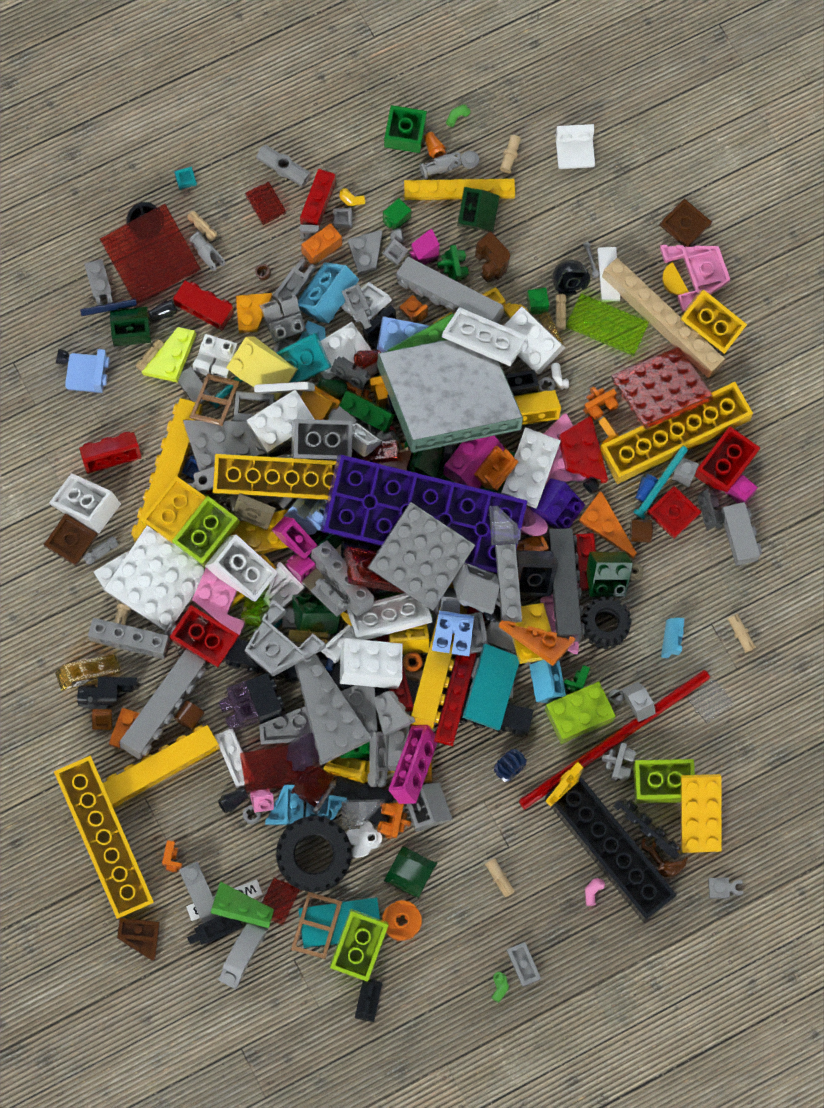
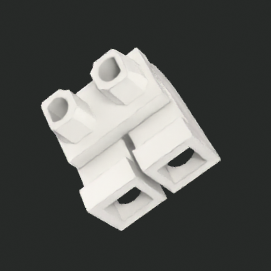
M205 334L198 356L193 363L194 372L204 376L211 374L229 379L231 371L226 367L237 351V343Z

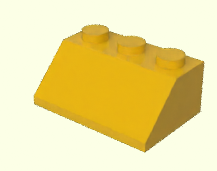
M704 289L697 293L680 318V320L723 354L726 353L747 326L744 321Z

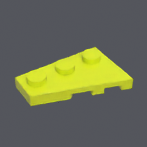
M177 327L145 369L142 370V374L178 383L197 335L195 330Z

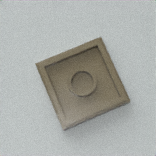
M239 494L232 514L241 520L268 529L276 508Z

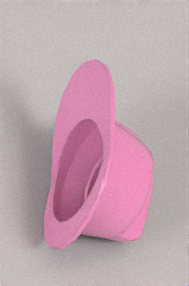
M526 506L520 535L541 536L545 534L548 530L546 521Z

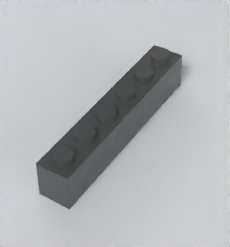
M572 528L549 529V551H553L557 563L552 587L556 633L559 637L567 639L574 637L575 642H580L581 635H584V623L580 622V617H583V607L579 605L581 588H577V582L580 581V572L576 570L578 553H574V547L577 546V537L573 535Z

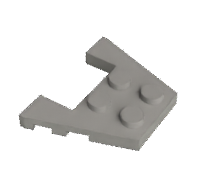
M275 600L271 601L267 614H264L261 619V625L258 630H255L245 649L246 654L272 677L326 648L325 643L314 634L297 647L276 629L274 625L287 612Z

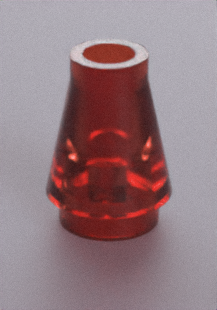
M360 350L354 355V364L356 367L359 366L365 369L378 361V353H381V351Z

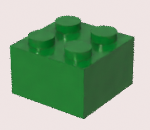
M391 105L384 137V148L420 153L427 121V111Z

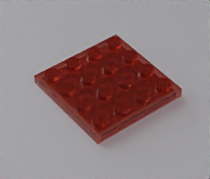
M166 204L157 207L99 239L132 299H136L137 304L201 270Z
M675 347L611 375L612 381L644 429L713 400V395L679 347Z

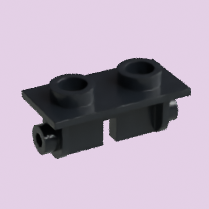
M369 979L368 982L362 981L355 1013L356 1019L370 1022L375 1021L382 982H377L375 979Z

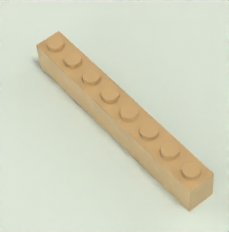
M616 258L604 269L602 278L617 290L623 299L708 379L721 368L725 358L697 332L680 320L681 317L623 262Z

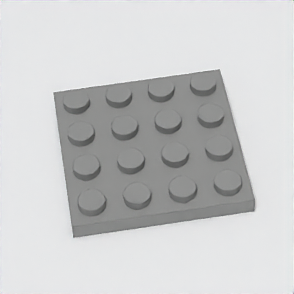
M409 502L371 561L368 569L433 611L475 545L412 502Z

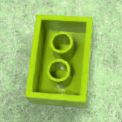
M207 496L172 542L206 568L207 562L224 540L232 535L239 526L240 521L232 513Z
M600 682L566 695L545 706V712L560 744L613 722L616 717Z
M694 759L635 760L633 764L635 803H681V776L695 775Z
M350 909L330 962V968L368 982L389 926L388 922Z

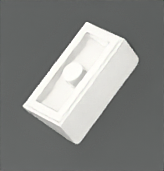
M358 423L352 424V448L362 456H367L381 444V440Z

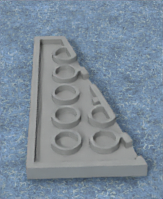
M183 420L199 472L214 467L215 454L261 457L267 455L245 421H224L223 426L200 420ZM292 441L273 453L291 448Z
M314 654L297 663L295 669L297 677H299L301 693L304 696L305 708L310 728L314 735L320 765L370 742L371 736L317 655Z
M355 685L341 691L369 735L370 732H378L377 711L374 702L375 687ZM305 706L259 725L261 744L315 741Z

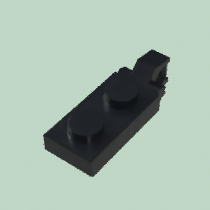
M218 916L194 928L196 933L188 936L187 940L190 945L200 941L201 945L208 944L243 928L239 920Z

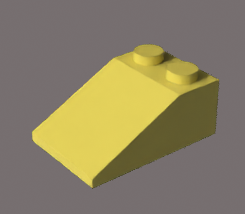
M255 336L245 337L226 367L238 378L253 387L258 384L289 383L298 370ZM282 393L270 394H274V399L278 400Z

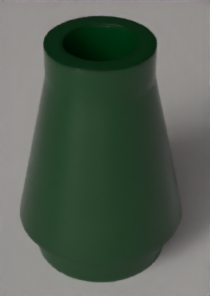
M320 378L318 388L338 399L343 398L347 390V384L342 380Z

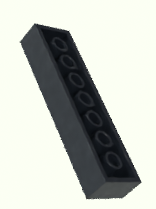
M580 776L579 781L551 808L642 922L645 923L673 901L677 894ZM555 788L546 795L545 801L555 790Z

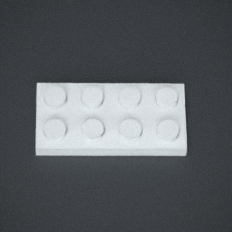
M460 307L442 334V337L508 366L512 365L527 341L526 335Z
M525 427L514 456L518 463L506 478L501 494L528 500V506L537 508L561 440Z
M406 593L374 601L373 608L359 617H356L350 608L347 609L355 637L359 640H368L432 623L429 608Z

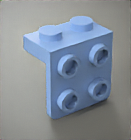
M98 349L97 355L70 354L65 383L66 389L103 393V386L107 384V374H105L106 368H109L110 361L106 351Z

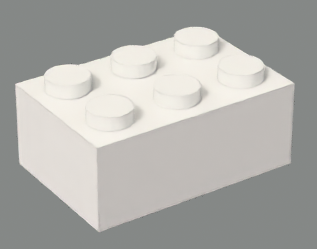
M523 307L504 325L527 336V341L518 356L539 375L565 349Z
M353 322L320 341L331 364V368L338 356L341 358L345 357L354 363L352 367L354 368L360 363L371 359L373 351ZM331 368L316 375L319 380L320 378L335 380L338 376L330 371Z
M294 390L249 418L247 425L266 454L270 455L292 441V420L315 419L297 391Z
M344 638L340 650V684L398 689L402 680L401 643Z

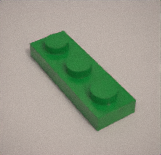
M346 390L339 405L346 412L383 432H388L395 417L389 411Z

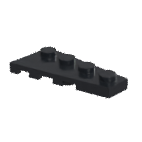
M631 799L618 800L613 805L617 810L623 809L626 812V818L630 822L639 823L641 831L650 838L654 836L656 838L654 842L674 860L679 859L683 854L680 850L681 846L674 840L670 841L666 837L667 833L658 826L656 828L651 823L653 820L646 813L642 814L637 810L638 805Z

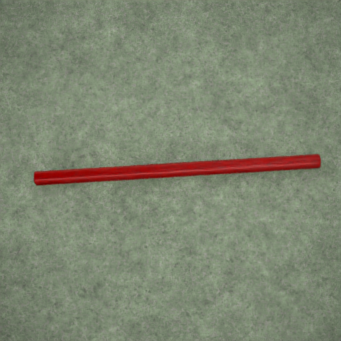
M706 670L701 671L654 705L656 714L640 722L636 718L531 791L519 800L520 806L523 809H527L556 788L560 783L562 775L571 770L577 762L585 768L708 681L710 678Z

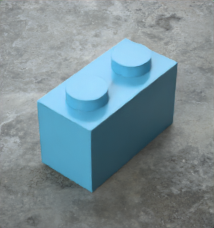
M544 659L530 664L536 702L550 703L566 696L559 660L554 666Z

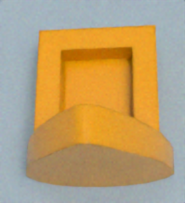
M604 417L598 421L608 435V438L602 444L619 437L608 419Z

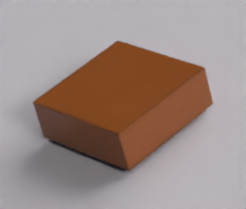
M92 709V729L112 730V709Z

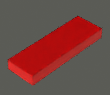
M594 533L575 534L577 537V568L580 572L579 588H581V591L588 590L586 567L589 552H596Z

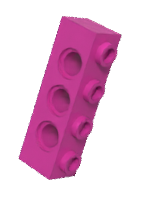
M429 725L411 726L389 787V792L399 804L416 803L437 746V742H434L436 734Z

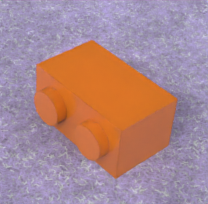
M330 223L301 244L302 254L310 264L316 265L342 246V236Z

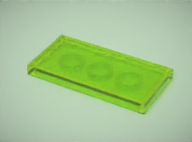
M580 294L566 324V328L635 356L649 322L589 296Z

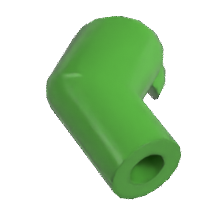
M462 104L452 109L446 124L454 127L459 116H469L470 108Z
M496 972L493 975L496 991L491 998L497 1003L502 1000L509 989L507 977L502 972Z

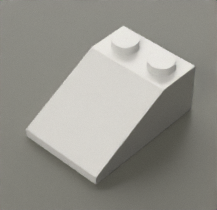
M72 473L49 502L56 509L69 515L96 533L101 532L121 505L112 491Z
M236 534L227 537L205 565L220 580L256 602L278 573Z

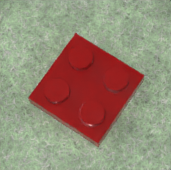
M673 486L648 510L647 514L675 539L701 514V511Z

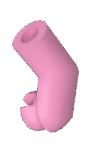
M594 878L586 886V906L596 905L595 894L598 890L604 889V880Z

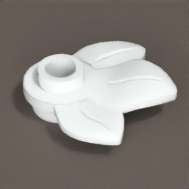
M359 820L357 828L346 832L351 845H354L352 849V857L354 858L367 856L371 849L378 848L383 840L382 834L377 832L372 823L367 820ZM371 836H375L373 841H369Z

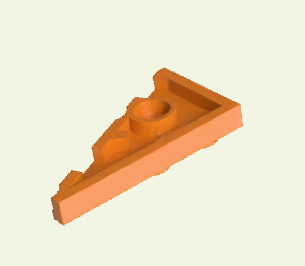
M600 491L580 517L579 522L634 559L637 553L604 494Z
M502 620L498 626L552 666L557 663L575 642L574 637L567 639L557 636L555 632H546L543 629L531 626L527 628L515 626L516 623Z

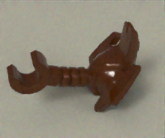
M643 838L641 842L642 850L648 852L652 859L657 862V865H659L657 871L663 877L673 878L686 866L687 857L677 862L663 861L655 849L656 843L653 841L652 846L647 847L645 845L646 839Z

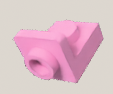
M270 789L250 791L254 813L274 810L273 793H270Z

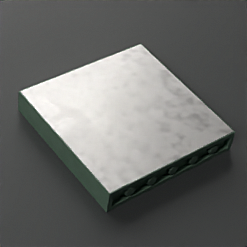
M440 340L378 353L377 367L411 453L521 430L523 417L499 361L450 340Z

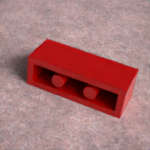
M318 169L300 216V225H319L320 227L336 184V174Z
M185 280L173 298L175 306L221 331L224 330L234 314L233 306L229 301L218 299L214 293L200 289V286L194 282L189 283Z

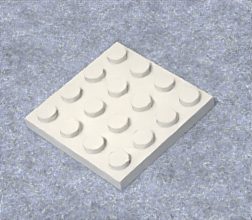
M146 526L103 590L163 631H166L168 625L173 620L176 621L195 594L206 568L175 544L170 543L162 535Z

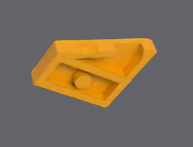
M272 293L236 296L239 333L258 332L261 320L264 318L259 305L270 302L272 300Z

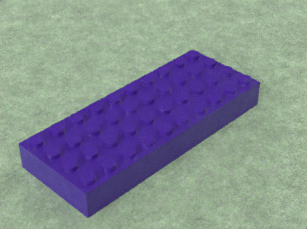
M338 455L320 531L382 546L409 502H412L475 545L465 563L497 574L495 546L516 544L517 549L528 500L345 455Z

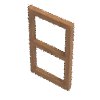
M207 374L190 418L223 426L239 386V381ZM209 380L234 385L229 399L225 400L205 395L204 391ZM201 399L226 405L220 420L196 414Z
M308 892L291 950L326 959L342 901ZM310 897L337 905L331 927L304 920ZM302 924L329 931L323 954L296 947Z

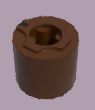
M631 519L630 542L651 543L653 534L652 520Z
M184 701L174 719L187 729L193 730L203 717L204 712L192 702Z

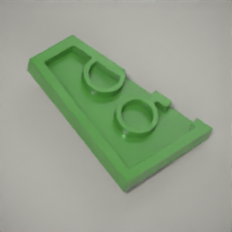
M221 881L211 909L212 914L269 928L274 909Z

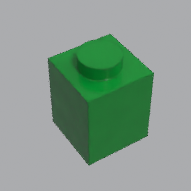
M398 198L383 211V223L393 230L400 228L411 218L412 210Z
M547 289L528 290L526 299L529 313L531 315L548 313L549 300Z

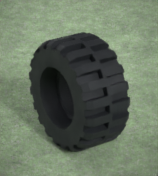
M320 816L303 817L291 823L280 836L276 848V860L283 877L292 886L308 892L325 891L337 885L345 877L352 859L351 843L345 831L334 821ZM309 835H318L325 838L330 843L333 851L332 861L329 866L318 873H310L303 870L295 858V850L298 843Z

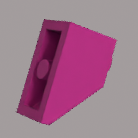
M433 229L428 230L411 244L410 257L424 265L439 259L440 244Z
M741 474L731 489L725 493L736 503L745 502L746 504L754 496L758 487Z
M284 516L272 529L286 546L303 559H306L312 550L318 546L293 518Z
M296 554L291 556L286 564L287 569L301 584L316 568V564L310 558L303 559Z

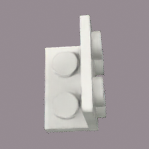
M594 124L557 126L555 136L559 169L590 168L595 166L593 147Z

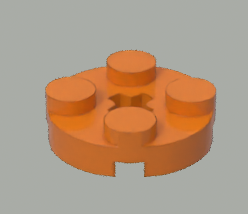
M399 900L392 903L385 909L382 920L389 924L386 934L397 941L413 939L421 928V914L417 907L409 901ZM401 915L405 916V920L408 921L403 926H399V922L396 921L397 918H401Z

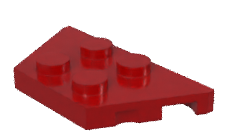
M589 416L561 433L558 437V440H561L559 445L565 469L567 472L580 474L586 478L591 476L600 479L601 483H607L608 477L592 416Z

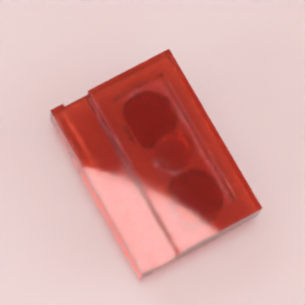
M269 181L245 193L262 226L286 214L285 208Z
M309 762L291 793L299 795L300 799L315 807L334 776L318 766H312V763Z
M275 877L262 903L274 909L271 921L284 926L300 889Z

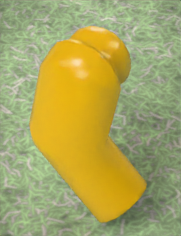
M346 188L340 190L339 197L347 206L365 204L364 195L354 196Z

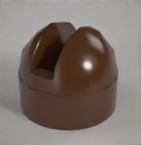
M261 264L255 269V274L260 280H267L271 276V270L266 264Z

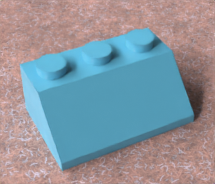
M324 262L297 300L300 311L318 322L329 323L335 317L338 309L345 303L342 291L356 285L359 281L358 277L346 265Z

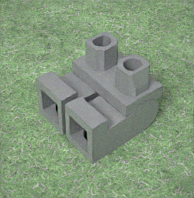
M294 294L279 298L278 302L273 300L259 305L274 342L306 331L297 297Z

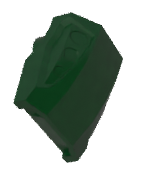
M402 846L384 882L419 899L438 863Z

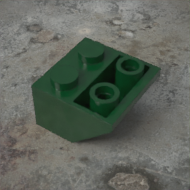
M464 187L457 226L493 232L500 196L484 190Z
M148 307L110 311L111 335L114 347L151 343Z
M445 446L415 452L410 472L437 478Z
M589 552L586 572L590 597H626L633 565L626 552Z
M307 593L293 595L294 624L299 634H337L340 615L338 617L335 616L315 595Z

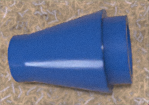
M647 473L644 477L642 476L635 498L644 502L658 479Z

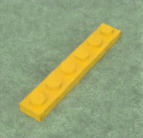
M515 179L404 180V199H462L464 187L480 189L499 195V199H515Z

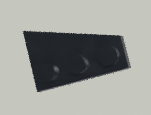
M340 776L337 778L336 787L332 794L347 798L346 806L378 826L380 821L386 822L388 815L381 814L382 804L392 803L394 798L388 790L370 787V785Z

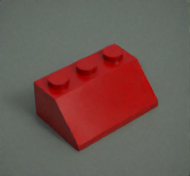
M729 426L697 468L694 476L711 488L728 492L761 448Z
M123 432L117 437H105L100 442H88L83 444V447H79L87 474L142 458L134 432Z

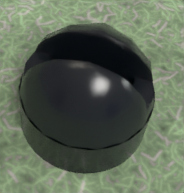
M58 349L56 364L63 365L68 363L69 353Z
M590 477L583 482V486L590 494H594L599 489V481L594 477Z

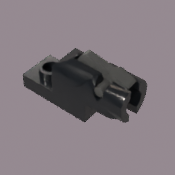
M98 677L97 687L95 684L78 686V706L88 709H107L108 706L117 705L119 689H122V692L138 690V679L133 677Z

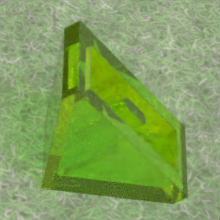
M245 597L241 620L245 621V625L258 627L261 625L264 597H259L256 602Z

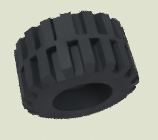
M601 597L599 601L596 599L587 606L582 623H584V637L589 639L591 645L595 643L597 648H600V646H604V649H608L610 646L615 648L617 644H622L623 640L627 638L632 618H630V611L626 610L627 606L625 604L621 605L620 600L613 601V597H609L606 600L605 597ZM600 615H610L616 620L618 626L611 632H605L597 627L595 619Z

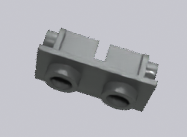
M338 356L334 360L330 371L353 386L363 390L366 382L371 378L369 372L359 366L353 370L354 363L345 357L341 358Z
M706 489L698 495V504L701 507L703 522L707 531L715 526L716 528H722L724 520L721 510H714V508L720 507L717 494L714 493V490L709 491V489Z

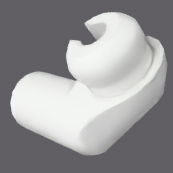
M553 363L551 371L557 387L560 390L568 389L569 380L567 378L562 379L560 364Z

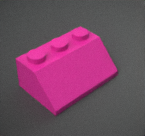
M495 435L462 442L444 465L443 475L455 483L480 489L482 484L474 476V473L495 446H499L502 451L505 448Z

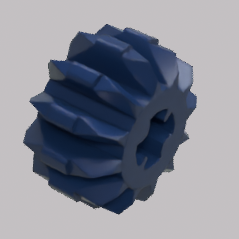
M511 749L497 761L494 766V772L504 782L510 781L523 770L527 759L517 749Z

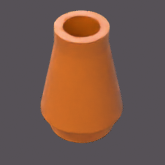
M428 132L424 135L430 157L434 159L446 154V147L433 132Z
M410 652L405 655L403 665L408 671H417L422 666V658L418 653ZM409 659H415V665L411 666Z

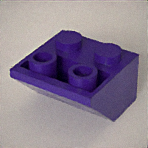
M550 478L543 489L537 508H529L541 516L552 528L567 529L585 507V504L566 482Z

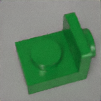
M583 665L581 671L577 669L574 677L576 682L565 679L564 687L568 692L573 693L584 688L590 667Z

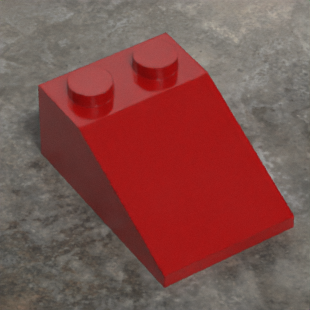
M190 605L170 635V639L181 648L189 650L201 659L219 668L240 635Z

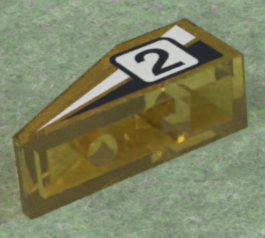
M111 654L63 664L55 674L60 689L63 691L98 681V677H109L121 672L116 655Z

